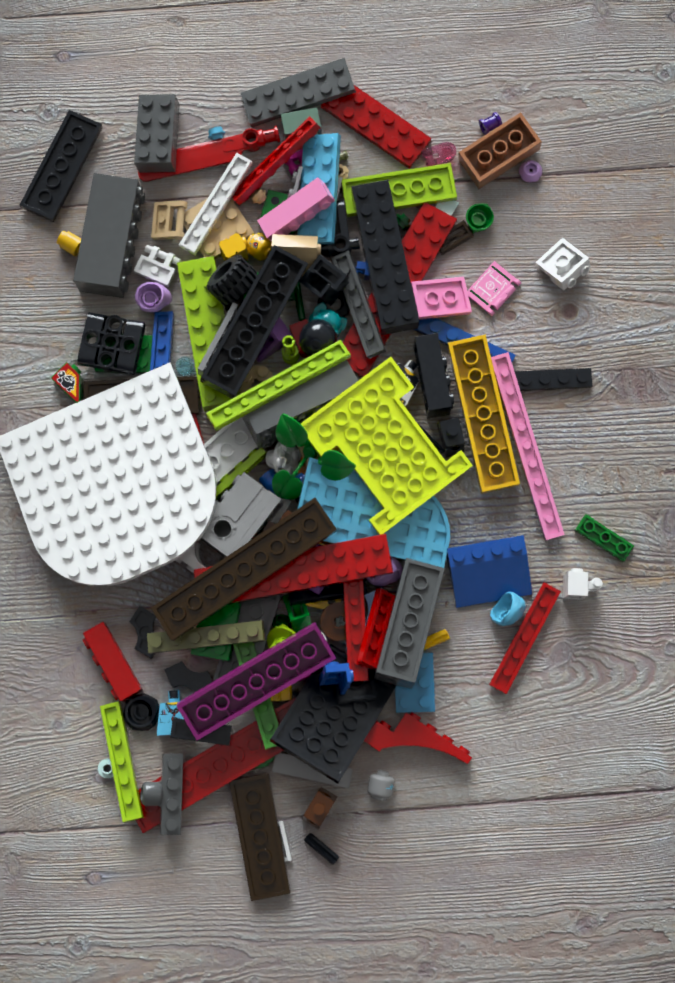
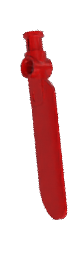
M274 126L273 129L264 131L262 129L255 130L249 128L242 134L178 148L175 172L139 173L138 171V176L143 182H148L230 163L236 153L242 155L246 150L255 152L260 147L266 146L267 143L281 142L278 128ZM251 138H255V139H256V140L253 141V142H248V140L251 139Z

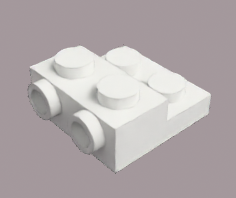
M563 238L536 262L537 267L550 276V280L563 291L567 287L572 288L576 284V279L580 275L585 276L590 270L589 258Z

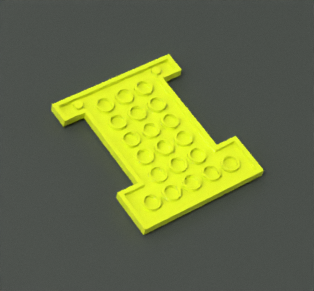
M392 357L381 363L301 423L307 431V440L320 457L324 452L332 450L337 446L349 461L356 464L354 470L383 507L380 512L368 520L379 535L384 534L473 466L462 450L445 461L400 401V398L411 391L414 386Z

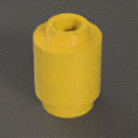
M62 231L57 238V244L66 252L75 257L78 256L81 238L69 231Z

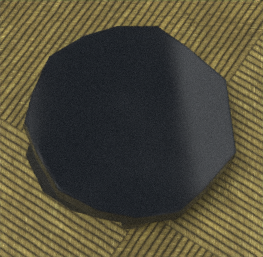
M145 693L132 696L125 702L123 714L125 722L132 730L149 731L158 722L159 703L157 699Z

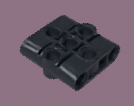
M89 312L85 322L77 364L103 369L105 372L114 371L135 375L145 333V322L124 319L118 315L107 316ZM113 323H120V326L118 328H111ZM92 337H97V341L95 343H89V340ZM109 341H116L113 347L107 346ZM128 344L135 345L132 350H126ZM105 359H112L109 365H103Z

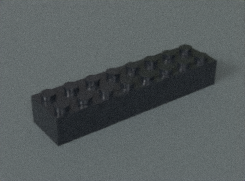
M389 180L351 186V196L381 335L418 329L419 319Z
M276 245L273 246L202 374L200 382L231 399L237 396L306 270L307 262Z

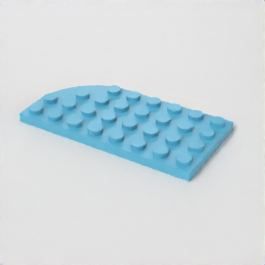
M309 457L297 509L313 498L317 499L338 530L323 541L339 543L379 535L368 520L380 512L383 507L356 471L353 470L344 479L337 481L329 480L321 474L322 465L318 464V459ZM432 496L384 533L387 535L390 557L403 560L409 558L444 568L447 548L450 542V526L442 505L435 496Z

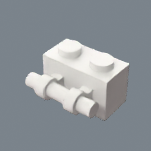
M573 568L563 576V599L583 600L588 596V592H595L602 587V580L594 578L588 581V572H583V569Z

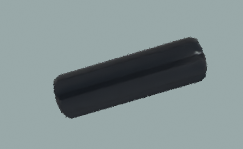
M312 833L305 837L304 841L330 864H335L339 859L335 852Z

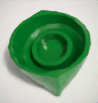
M474 204L466 213V221L473 234L486 230L494 220L493 211L488 204Z

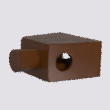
M320 787L303 815L302 820L319 830L337 796Z

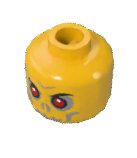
M262 233L249 236L247 239L249 254L259 261L265 260L271 251L272 241L267 239Z

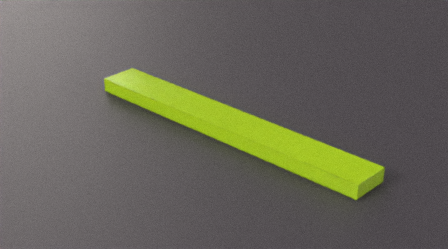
M339 340L207 412L206 416L214 429L218 431L349 359L351 354L343 342Z

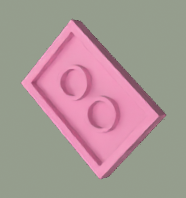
M464 277L411 282L419 320L468 315L472 312Z

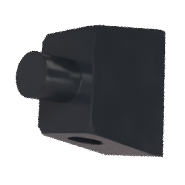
M459 418L438 422L437 427L443 449L445 450V458L454 456L460 450L464 453L465 441Z

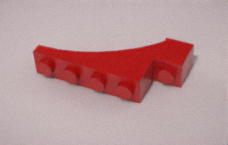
M406 712L393 732L390 730L392 726L382 720L380 723L376 721L364 742L379 752L387 747L419 746L444 752L465 764H468L472 759L469 756V750L461 745L459 748L453 745V739L445 734L443 736L437 734V728L429 723L424 725L420 722L421 718L413 712L410 714Z

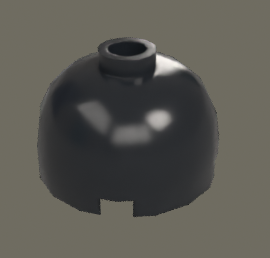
M322 319L311 320V322L303 326L299 334L300 347L309 357L337 342V333L329 322Z

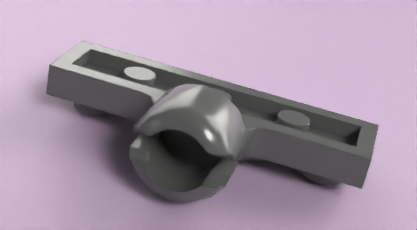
M162 753L161 780L158 782H144L141 787L142 804L160 807V835H181L183 754Z

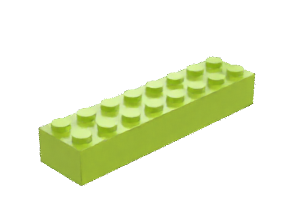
M214 256L177 263L204 412L211 411L231 400L226 395L200 382L201 375L198 374V367L225 318L224 305L206 287L211 275L217 269Z

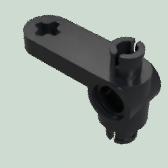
M344 200L337 201L340 234L335 235L334 244L321 245V254L328 253L329 257L337 256L345 251L351 253V250L360 249L358 237L349 239ZM338 243L345 244V247L339 249L336 247V245Z

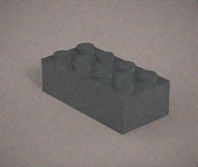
M175 94L139 95L134 163L139 173L176 171L180 104Z

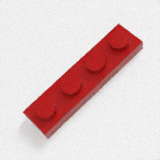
M378 588L375 591L357 659L358 663L370 669H377L395 595L382 588Z

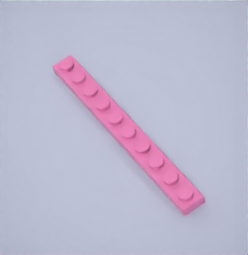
M509 352L493 356L491 360L497 385L545 541L563 536L565 534Z

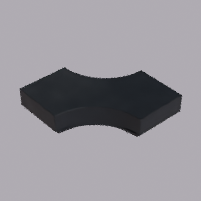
M139 606L129 621L137 631L138 640L135 649L152 659L155 653H148L147 633H154L156 616L142 606Z
M182 661L164 669L172 687L186 686L196 692L213 682L208 671L193 672Z

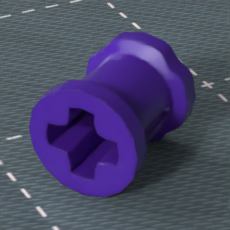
M494 112L492 116L484 120L480 119L478 123L481 131L486 135L489 131L502 125V120L498 113Z

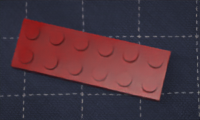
M355 85L356 93L321 104L323 110L409 169L431 142V138Z

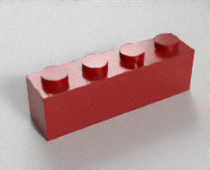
M101 622L83 633L85 638L82 640L86 648H91L93 651L92 659L97 666L100 665L104 672L101 673L106 683L110 682L113 687L111 693L114 698L124 702L143 691L107 624Z

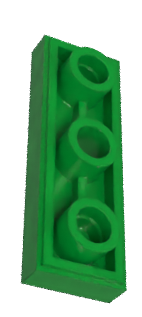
M587 514L584 515L574 530L621 562L626 560L634 547L633 544ZM602 535H606L608 540L604 541Z

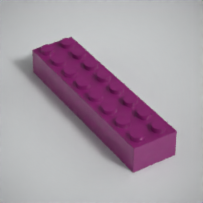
M316 622L179 701L176 706L195 739L199 740L335 660L336 657Z

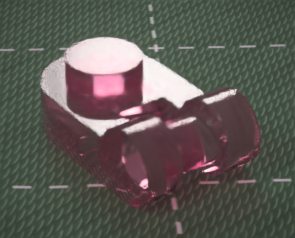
M443 142L426 148L421 153L423 158L427 160V166L440 165L450 162L455 158L456 147L451 142ZM437 153L438 158L434 159L432 155Z

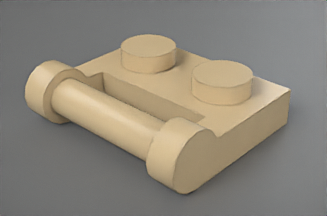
M186 201L154 203L152 239H183L184 215L187 209ZM174 209H178L176 229L172 231Z

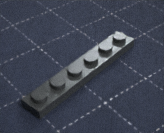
M345 251L332 257L333 264L349 276L347 280L349 284L343 292L367 358L370 359L386 352L351 253Z

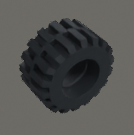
M241 255L233 256L214 271L207 283V290L222 305H229L240 299L251 288L257 277V271Z

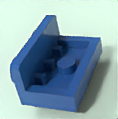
M329 662L324 666L319 676V685L339 684L341 695L346 693L348 688H350L351 682L354 681L353 670H350L349 663Z

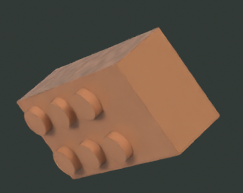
M520 112L460 151L458 160L477 188L480 189L539 151L542 141Z

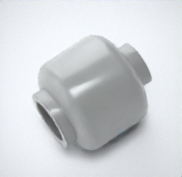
M378 770L377 773L371 774L367 789L371 798L386 801L387 798L393 795L395 779L389 775L388 771Z

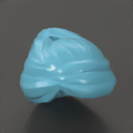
M506 592L492 608L490 618L500 626L514 624L525 612V600L514 592Z

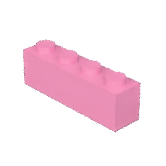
M317 177L257 221L266 238L272 241L273 234L288 235L290 232L296 231L300 225L313 219L317 213L327 209L335 200L326 184Z

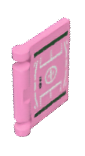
M494 261L467 292L471 300L490 316H493L495 312L490 307L493 306L498 310L516 290L511 283L514 282L515 285L520 286L521 281Z

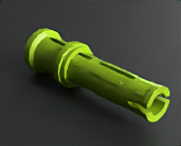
M290 335L283 338L281 352L285 363L294 364L299 359V353L295 340Z

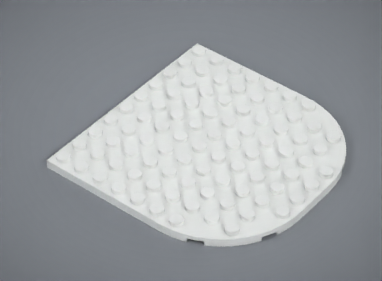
M167 363L0 436V453L34 546L42 559L54 571L73 582L88 586H113L161 568L185 555L197 540L201 539L213 517L216 506L217 487L215 472L171 363Z

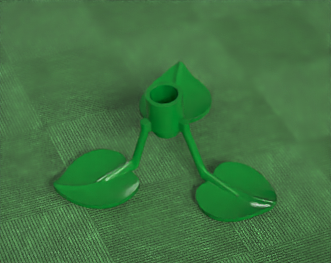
M284 413L280 416L276 427L278 441L289 448L295 445L298 447L305 446L303 448L305 457L292 475L287 470H280L274 475L272 488L278 497L282 499H296L300 496L303 484L295 476L309 457L316 458L318 455V464L322 465L321 474L329 480H341L353 472L356 464L349 461L342 453L328 450L320 457L307 440L308 434L305 428L294 418Z

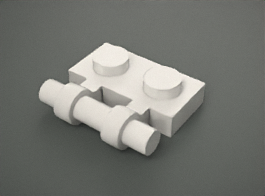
M146 245L144 251L150 255L146 257L141 254L134 273L169 287L176 272L170 266L172 263L177 265L178 262H181V259L175 257V254L171 252L168 254L161 251L157 246ZM157 257L164 259V264L156 261L155 259Z

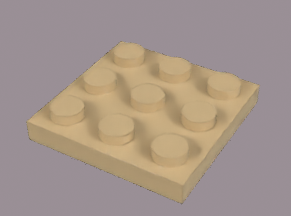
M232 198L199 249L204 258L214 256L216 259L220 257L219 242L226 238L229 239L235 233H238L241 238L245 237L246 240L249 236L255 234ZM206 200L185 212L183 227L186 231H188Z

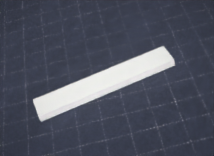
M238 153L235 154L179 243V247L193 255L197 254L253 165V161Z

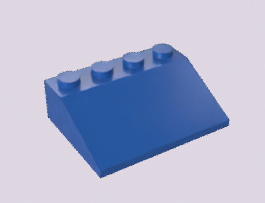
M524 535L447 548V562L456 608L499 601L506 592H514L520 597L533 595Z

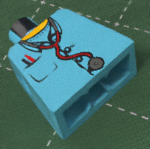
M180 690L168 691L169 703H160L157 736L171 735L173 718L184 719L176 706L180 701Z

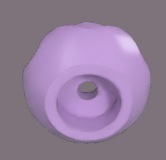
M527 160L520 166L519 174L525 182H536L542 175V167L534 160Z

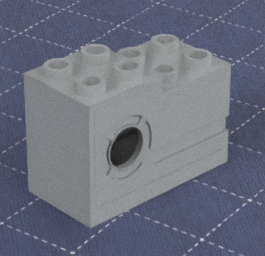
M245 472L241 476H236L232 482L233 487L230 491L226 490L221 496V503L216 500L211 522L200 539L224 558L263 532V526L266 527L268 521H272L283 506L282 500L271 491H267Z

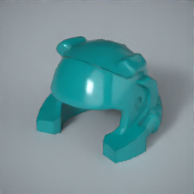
M322 301L315 306L313 313L310 314L309 322L314 319H322L329 322L338 337L341 331H344L348 319L345 317L340 318L332 310H326L327 305Z

